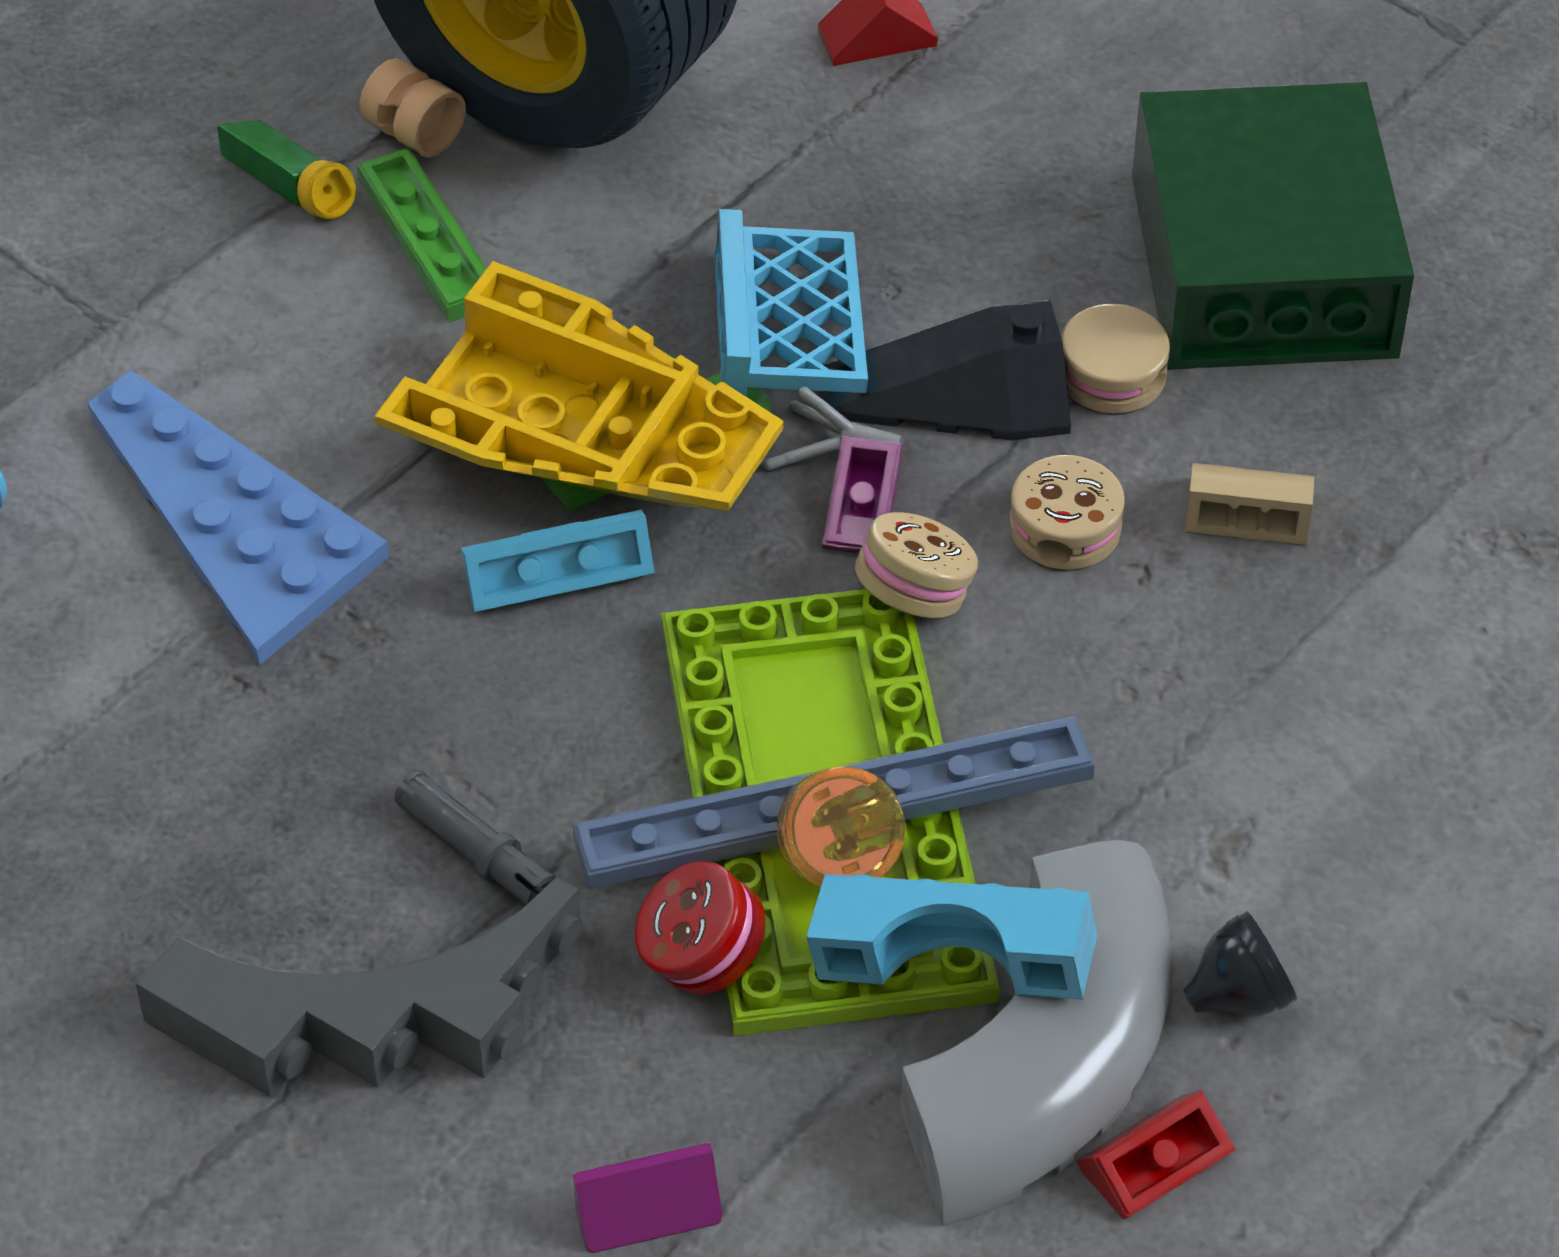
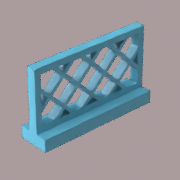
M719 209L714 263L721 381L744 396L747 395V387L792 390L808 387L812 391L866 393L868 373L854 232L743 226L742 210ZM753 248L776 249L782 254L773 260H769ZM817 251L841 252L842 256L828 264L813 253ZM795 264H799L812 274L800 280L786 270ZM771 280L785 290L773 297L758 286ZM828 283L841 291L842 294L831 300L816 289ZM798 300H802L814 308L815 311L803 317L788 306ZM773 316L788 327L775 334L760 323ZM831 319L846 330L834 337L819 326ZM803 336L817 345L818 348L806 354L791 343ZM776 354L791 365L786 368L762 367L760 362ZM835 357L852 368V371L830 370L822 365V363Z

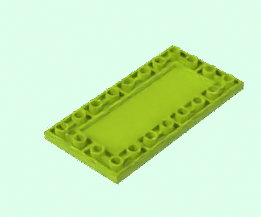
M867 589L661 613V627L691 798L943 744L914 615L885 604L873 596ZM958 809L872 827L871 834L867 840L862 838L864 829L833 836L835 839L838 836L845 835L852 839L854 850L846 858H839L833 853L832 843L823 848V854L826 858L830 859L827 855V852H830L835 859L841 861L860 855V851L864 846L869 845L878 849L883 847L882 844L898 839V844L891 861L876 876L877 878L932 879L939 882L976 884ZM785 846L712 862L724 867L757 894L764 907L766 917L765 935L757 957L739 979L725 988L733 1036L999 1002L1000 987L993 957L979 950L966 947H942L918 954L898 967L884 984L818 980L806 936L821 885L805 877L793 865L785 850Z

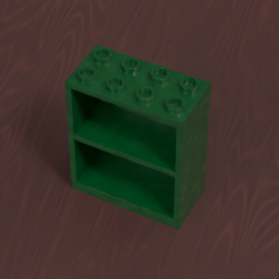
M1367 82L1140 92L1132 179L1158 320L1164 327L1170 343L1167 369L1400 358L1414 272Z

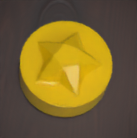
M327 160L315 161L309 164L299 177L297 185L298 199L303 209L311 215L326 219L338 218L350 209L355 199L356 184L351 171L340 163Z

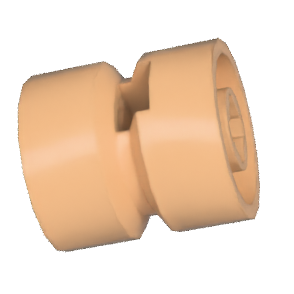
M399 58L386 60L374 70L367 79L359 102L360 114L366 122L385 134L396 137L401 144L409 147V149L420 156L427 158L439 155L452 144L463 126L466 114L465 101L459 93L437 80L429 79L426 73Z

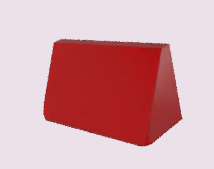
M1198 1090L1178 1097L1082 1156L1076 1162L1083 1174L1121 1218L1127 1219L1236 1151L1204 1092Z

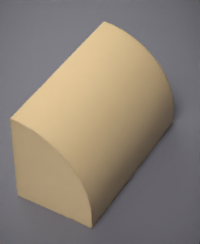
M1192 463L1185 532L1306 545L1313 507L1314 476Z

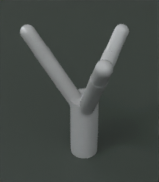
M802 387L799 390V396L812 407L793 400L789 405L790 410L840 435L766 459L763 467L770 471L840 449L842 436L899 443L901 435L850 422L808 387Z

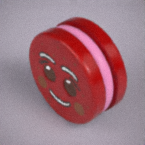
M706 861L682 865L658 881L646 896L639 910L635 925V944L638 954L651 970L664 977L665 980L682 992L693 995L717 992L739 979L757 957L766 929L764 907L757 894L724 867Z

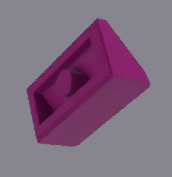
M710 1143L573 1174L576 1214L585 1248L590 1253L717 1225L722 1220L719 1188Z

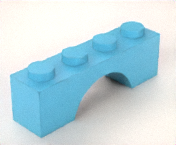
M825 874L806 938L818 980L884 984L898 967L918 954L942 947H966L984 952L1002 964L1011 977L1016 995L1083 1000L1098 934L1089 892L1071 891L1065 888L1009 887L996 883L980 885L939 882L932 879L877 878L864 874L853 876Z

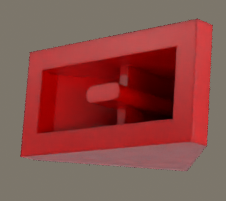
M841 0L818 23L819 35L833 66L937 46L938 37L922 4L917 0Z

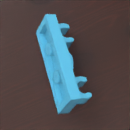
M642 510L585 522H575L461 548L471 606L475 612L655 573L646 515Z

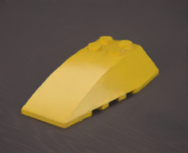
M495 261L491 262L465 296L466 331L428 382L424 384L404 376L375 414L376 425L483 467L564 482L622 497L674 506L725 511L730 510L782 432L784 424L783 420L721 381L714 385L698 374V365L684 356L679 355L674 359L654 346V337L636 325L630 329L626 328L613 319V310L599 301Z

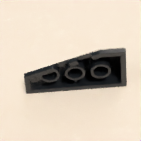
M1050 300L992 306L865 351L868 373L866 393L820 391L821 397L825 402L847 420L854 422L898 426L905 420L937 423V432L956 434L958 426L992 430V438L1004 440H1021L1071 433L1063 343ZM840 360L824 365L830 370L852 371V368Z

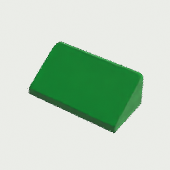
M262 120L229 122L220 124L217 127L222 156L297 206L301 205L297 195L299 177L309 164L321 159Z

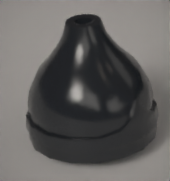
M1248 911L1227 921L1222 928L1213 934L1205 946L1195 975L1183 989L1195 1013L1219 1011L1243 1017L1262 1016L1276 1009L1281 1010L1288 1007L1290 1003L1297 1000L1294 988L1278 957Z

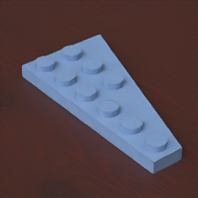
M129 370L88 402L92 422L120 463L126 464L138 482L140 492L148 504L152 503L162 517L163 526L204 586L210 587L222 605L225 617L234 629L238 628L248 643L249 652L259 666L389 558L388 544L385 539L132 370Z

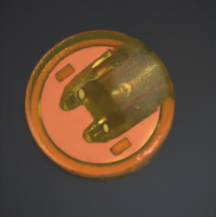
M855 767L828 768L804 777L788 792L781 804L777 817V841L781 854L791 870L813 886L821 888L825 874L848 876L864 874L882 878L893 867L901 853L905 839V818L897 796L878 776Z

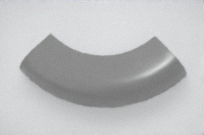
M1110 840L1032 857L1029 888H1065L1071 891L1089 892L1098 936L1083 1000L1015 994L998 1015L973 1036L936 1056L902 1067L900 1113L943 1226L986 1213L1022 1196L1024 1187L1053 1169L1060 1173L1074 1161V1154L1093 1139L1097 1133L1102 1135L1120 1116L1131 1099L1132 1090L1142 1077L1146 1067L1149 1068L1158 1048L1169 1005L1173 974L1172 935L1161 882L1150 852L1140 844L1124 840Z

